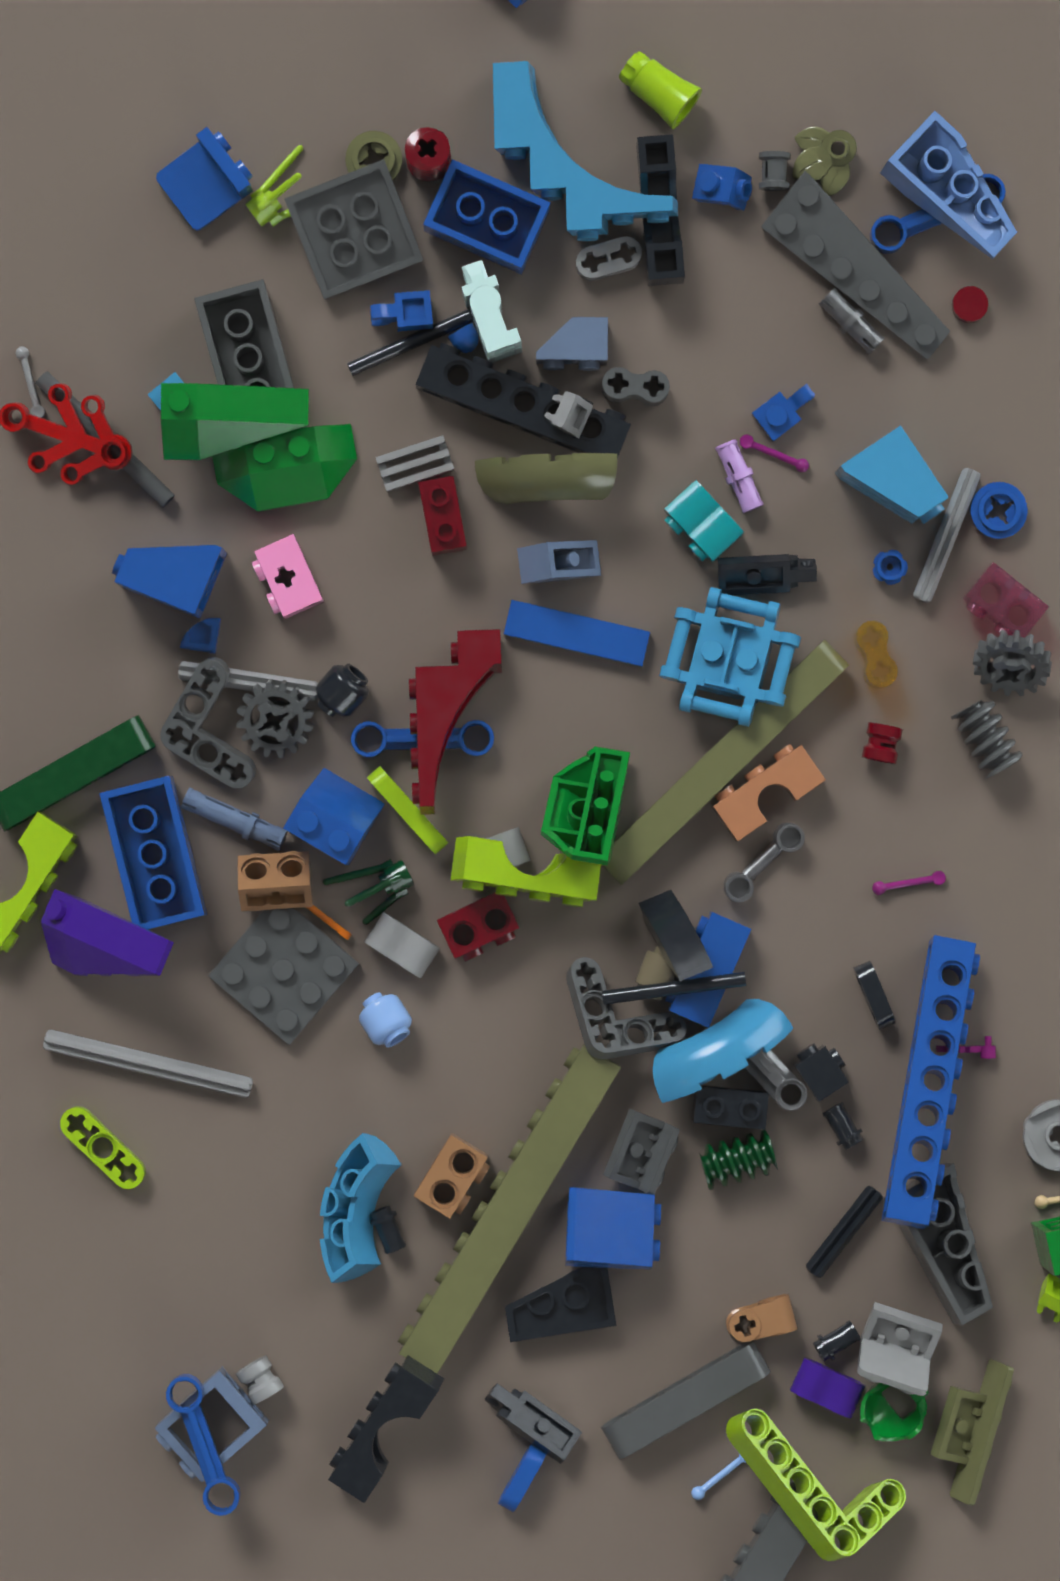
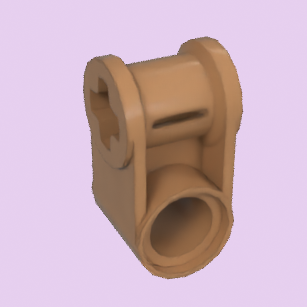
M789 1294L769 1297L758 1301V1303L736 1308L728 1314L726 1319V1328L729 1334L741 1342L778 1336L798 1329ZM740 1316H744L748 1321H752V1324L747 1326L748 1332L745 1334L734 1327V1325L740 1323Z

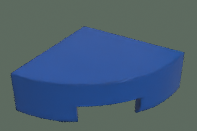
M207 618L193 625L183 636L180 648L216 654L221 618Z

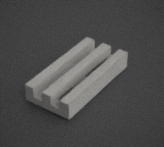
M443 435L375 457L387 492L454 470ZM436 446L440 448L439 452L386 468L385 463ZM440 459L444 460L445 465L393 482L390 480L389 476Z

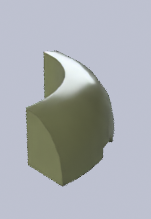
M572 453V455L555 456V461H551V454L521 455V457L508 458L507 461L506 457H494L476 460L475 471L477 481L484 493L494 501L504 504L550 500H603L609 496L614 486L617 473V454Z

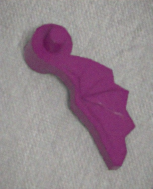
M985 1036V1045H959L958 1053L980 1052V1058L993 1059L996 1058V1046L992 1045V1036ZM936 1045V1052H947V1046Z

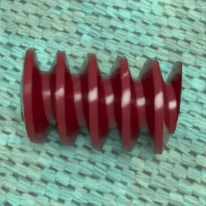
M430 127L419 128L412 132L406 140L404 148L407 167L412 176L425 182L444 178L451 163L449 140L444 132ZM423 152H425L426 154H428V155H425V156L422 158V153H423ZM434 152V157L431 158L429 155Z

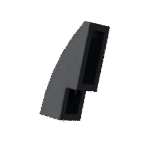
M672 890L638 903L646 926L655 938L661 955L679 981L713 968L699 936Z

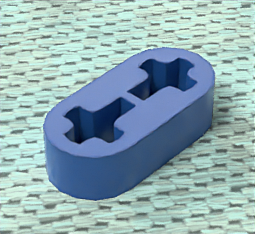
M530 1444L497 1504L511 1512L516 1510L542 1465L546 1453Z

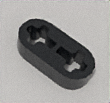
M868 961L853 967L878 1029L881 1030L896 1024L895 1017L872 963Z

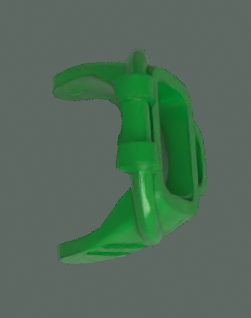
M875 1383L869 1388L861 1402L860 1422L870 1427L876 1441L912 1439L921 1431L924 1424L923 1420L927 1413L926 1395L909 1394L917 1406L906 1416L900 1417L882 1395V1392L889 1385Z

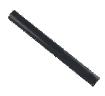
M471 308L433 324V329L420 330L348 362L347 365L352 376L474 322Z
M745 972L604 990L602 991L603 1004L608 1005L747 985Z

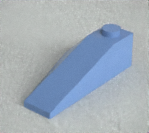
M934 111L891 156L880 174L905 197L993 259L1014 237L1017 231L999 199L989 189L983 178L984 173L980 166L976 165L962 135Z

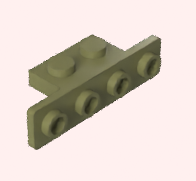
M994 1359L988 1361L980 1392L950 1386L931 1451V1455L936 1458L958 1463L950 1496L972 1506L975 1504L977 1495L982 1487V1478L987 1461L992 1453L993 1440L1002 1419L1003 1406L1012 1385L1014 1372L1013 1367Z

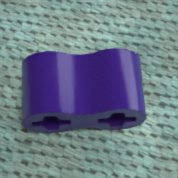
M804 1357L790 1391L806 1400L851 1419L866 1385L817 1361Z

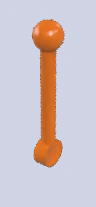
M316 906L305 907L346 940H349L352 936L349 931Z

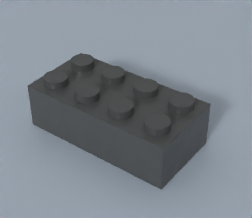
M263 279L194 298L217 384L294 388L268 290Z

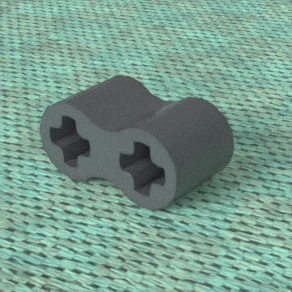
M614 367L606 372L602 380V393L607 400L613 403H622L629 399H636L648 406H658L666 400L670 389L667 376L656 370L648 371L644 374H634L625 368ZM615 377H621L622 384L628 385V387L622 388L619 394L614 393L612 386H608V383L614 382ZM651 380L657 381V386L663 388V391L657 392L656 397L649 396V390L643 388V386H649Z

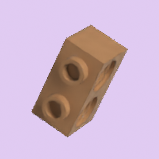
M288 851L286 853L271 854L254 853L238 856V895L241 912L313 907L312 869L309 851Z
M451 1133L415 1191L414 1197L449 1219L454 1212L461 1215L471 1199V1196L466 1194L473 1181L480 1184L490 1168L485 1163L488 1155L454 1133ZM468 1153L472 1156L474 1165L469 1171L461 1172L454 1167L453 1159L457 1154ZM441 1183L451 1185L455 1191L454 1198L449 1202L439 1201L434 1194V1189L437 1185Z

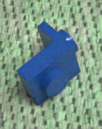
M699 164L692 199L704 203L729 205L736 210L744 211L747 200H749L752 193V177L736 167Z

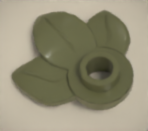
M817 126L802 130L795 136V140L804 151L796 159L792 175L795 179H799L803 172L806 171L815 181L820 179L823 190L829 196H832L839 192L850 178L849 162L853 160L857 152L856 140L849 132L844 130L828 132ZM836 141H841L845 145V151L841 155L835 154L832 150V146Z

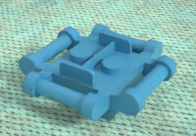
M711 587L704 613L677 607L674 616L677 620L666 665L661 666L659 677L686 684L681 696L679 710L689 713L691 710L721 716L737 720L739 725L749 727L756 703L762 702L780 707L784 706L786 695L783 692L794 650L799 648L801 636L775 630L781 603L769 601V604L724 594L722 589ZM719 607L764 617L765 622L763 627L730 618L716 617ZM694 624L701 627L690 669L687 672L680 670L679 667L690 625ZM773 643L781 645L770 689L763 690L761 688ZM697 689L744 700V703L740 707L698 697L696 692Z

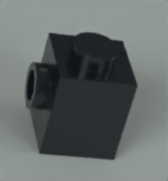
M813 1043L797 1054L799 1060L793 1065L818 1102L849 1083L841 1071V1068L846 1065L835 1048L828 1051L826 1046L821 1045L817 1048Z

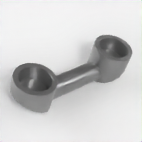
M793 823L779 825L774 830L773 841L742 872H732L726 877L723 886L726 896L735 902L748 900L754 890L752 881L783 850L795 852L803 846L805 840L803 830Z

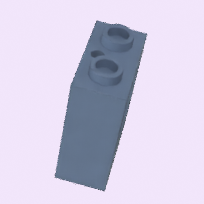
M222 1366L202 1384L204 1396L215 1387L249 1426L248 1429L218 1454L223 1464L266 1427L269 1419L256 1404L253 1405L249 1396ZM196 1389L179 1405L190 1406L198 1398V1390ZM172 1410L156 1425L155 1429L158 1432L156 1439L168 1452L173 1449L182 1459L179 1462L181 1468L190 1478L194 1479L197 1476L203 1482L204 1477L196 1456L170 1427L181 1417V1413Z

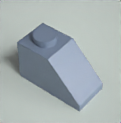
M597 540L546 542L517 548L521 584L547 583L601 576Z

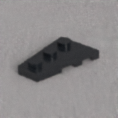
M581 1267L505 1306L510 1343L617 1326L608 1268Z

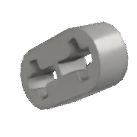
M628 236L588 246L577 255L576 270L583 279L589 281L630 271L640 263L642 248L638 241ZM621 245H627L629 250L634 249L636 252L631 256V262L625 263L624 258L611 260V255L618 254L621 250ZM592 254L594 259L606 257L607 262L598 264L596 272L591 273L589 268L582 267V264L586 262L587 255Z

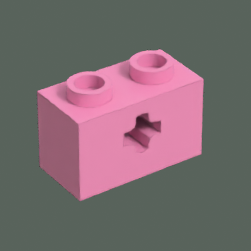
M294 534L254 551L258 560L253 561L252 565L260 582L267 579L272 592L266 596L274 614L281 612L283 617L287 619L324 602ZM286 569L289 574L295 572V577L291 579L292 586L286 587L283 583L277 584V580L281 578L280 571Z

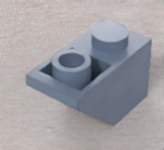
M572 317L536 352V364H543L544 370H564V364H579V370L583 371L600 370V365H607L608 317Z

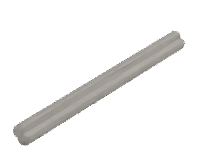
M52 1029L46 1032L43 1042V1048L48 1051L244 1098L249 1097L252 1089L253 1079L248 1076Z

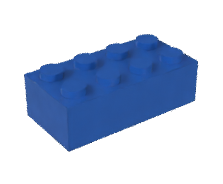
M169 775L99 793L131 921L149 930L208 915L173 776Z

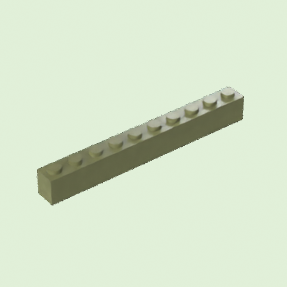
M585 1044L582 1045L580 1050L575 1047L571 1050L563 1064L569 1069L562 1080L555 1078L545 1094L550 1099L543 1111L537 1108L526 1126L531 1129L530 1134L525 1142L518 1139L508 1158L513 1160L506 1173L500 1170L490 1186V1189L495 1192L488 1204L481 1201L471 1219L476 1224L470 1234L463 1231L453 1247V1250L458 1253L451 1265L446 1262L443 1264L434 1281L439 1283V1286L433 1296L426 1293L416 1309V1312L420 1313L421 1316L415 1326L408 1323L397 1342L403 1345L399 1354L406 1358L409 1355L438 1374L621 1068L619 1064L610 1059H597L591 1056Z

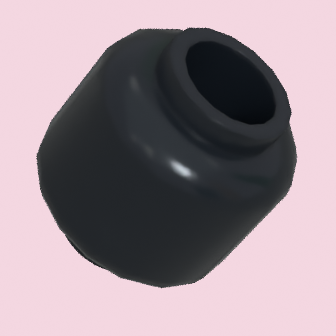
M346 664L345 666L334 665L316 686V693L320 699L318 706L331 717H334L336 714L343 717L351 716L368 696L367 677L351 664Z

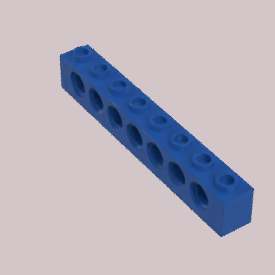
M934 935L929 941L881 1221L925 1229L929 1226L930 1221L935 1222L939 1200L933 1199L935 1186H941L945 1171V1165L939 1164L941 1150L947 1151L951 1135V1129L945 1128L947 1115H953L957 1094L951 1093L953 1079L959 1080L963 1063L962 1059L957 1058L959 1044L965 1045L967 1039L968 1024L963 1023L965 1009L971 1010L974 998V989L969 988L971 975H977L980 962V954H975L976 943ZM946 969L953 970L958 975V985H947L942 979V971ZM939 1004L948 1005L953 1012L952 1020L945 1021L940 1019L936 1014V1006ZM932 1039L942 1040L947 1046L946 1055L938 1056L934 1054L930 1049V1041ZM926 1074L938 1076L941 1081L940 1090H929L924 1084V1076ZM920 1109H929L933 1112L935 1116L933 1126H925L920 1123L918 1119V1111ZM914 1144H922L927 1147L929 1151L928 1161L920 1162L913 1157L912 1147ZM915 1179L922 1184L923 1194L921 1197H912L908 1194L906 1190L907 1180Z

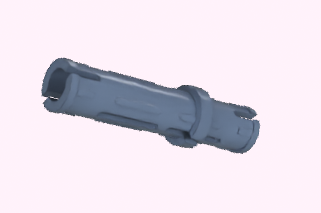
M191 787L188 789L183 799L184 803L181 805V808L193 812L242 834L243 839L249 841L251 838L277 851L281 849L288 833L287 830L260 819V815L252 812V814L243 812L215 798L204 795Z

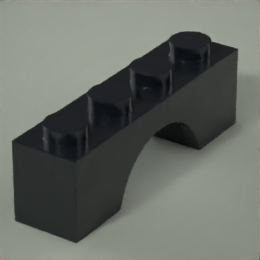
M673 134L637 137L636 149L640 194L673 196L677 200ZM671 216L669 217V222L649 223L647 218H642L648 286L682 284L685 279L679 217Z
M409 1355L402 1365L395 1362L384 1379L389 1385L383 1394L376 1391L365 1408L370 1414L365 1421L358 1418L347 1437L352 1440L346 1450L340 1446L331 1459L329 1465L334 1469L328 1480L365 1503L383 1476L389 1463L379 1445V1428L386 1422L400 1417L420 1419L438 1393L444 1378Z

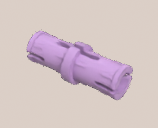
M734 439L717 446L715 450L728 476L725 480L728 485H732L743 514L763 506L764 503L751 477L754 474L751 467H747L737 440Z

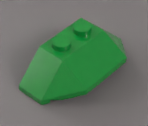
M351 424L300 428L269 439L266 438L244 445V447L213 455L212 458L217 484L257 512L329 499L357 461V454Z
M595 746L587 752L586 756L572 762L553 776L541 835L571 860L606 866L610 862L622 806L630 752Z

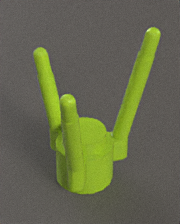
M298 145L286 157L263 185L250 195L252 199L245 203L261 226L270 222L274 227L282 220L291 217L288 209L280 213L277 212L282 208L277 198L300 180L302 175L298 172L273 192L269 189L303 151L302 145Z

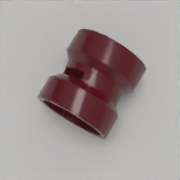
M868 722L866 733L869 736L868 744L863 747L862 758L896 764L898 753L895 749L897 742L901 740L903 729Z

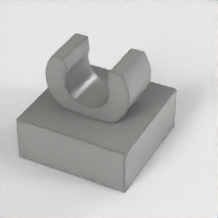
M565 391L563 396L559 394L553 395L552 399L559 403V407L555 414L546 412L545 417L552 422V425L566 434L580 438L593 405L580 396Z

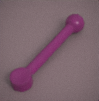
M748 434L740 438V446L743 449H756L795 466L799 472H806L809 469V462L806 459L797 460L757 443Z
M935 871L931 876L885 884L882 881H877L873 884L872 890L876 895H882L886 890L927 883L941 885L945 882L946 876L942 871Z

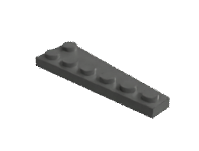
M804 171L761 227L926 359H929L951 331L811 175Z

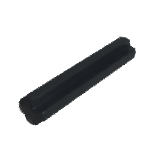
M867 1186L806 1264L809 1272L818 1278L823 1277L883 1199L879 1191L872 1186Z

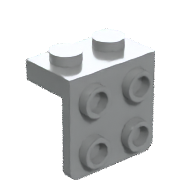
M874 1302L861 1335L857 1373L870 1382L883 1383L898 1388L906 1394L926 1395L929 1385L930 1360L941 1336L943 1324Z

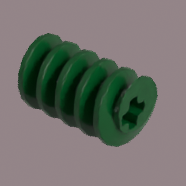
M761 1130L759 1142H757L752 1133H749L746 1136V1145H743L738 1137H733L731 1149H729L724 1140L719 1141L718 1152H715L710 1144H706L704 1156L700 1154L709 1190L714 1189L715 1178H718L723 1187L728 1185L729 1175H732L737 1183H741L742 1171H746L751 1180L755 1179L756 1168L758 1167L765 1176L769 1175L770 1164H774L778 1170L771 1139L766 1130Z

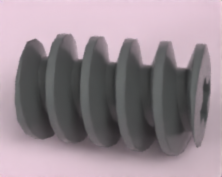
M980 700L952 715L951 718L952 720L964 719V722L958 727V731L971 732L964 742L966 745L977 743L978 746L971 755L972 757L984 756L985 759L978 765L979 770L991 769V772L985 778L987 779L1017 763L1023 754L1020 751L1009 752L1016 741L1015 739H1002L1009 731V728L1007 726L996 727V724L1002 719V715L989 714L996 705L995 702H983Z

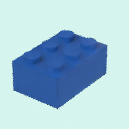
M452 159L424 221V232L522 275L550 212L551 202Z

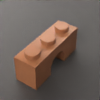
M791 744L787 745L773 755L776 762L764 769L761 764L744 775V778L747 780L745 784L736 790L731 784L714 796L718 802L712 808L736 842L767 821L758 806L759 794L765 787L779 785L787 790L794 801H797L826 780L802 745L795 749Z

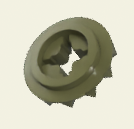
M367 131L351 141L345 156L346 167L349 173L365 167L363 163L369 159L368 146H371L372 151H375L377 156L389 154V156L384 157L392 180L396 179L402 167V153L398 143L390 135L381 131Z

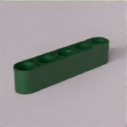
M140 715L121 723L0 791V826L3 831L6 832L34 817L37 812L45 811L154 749L156 744Z

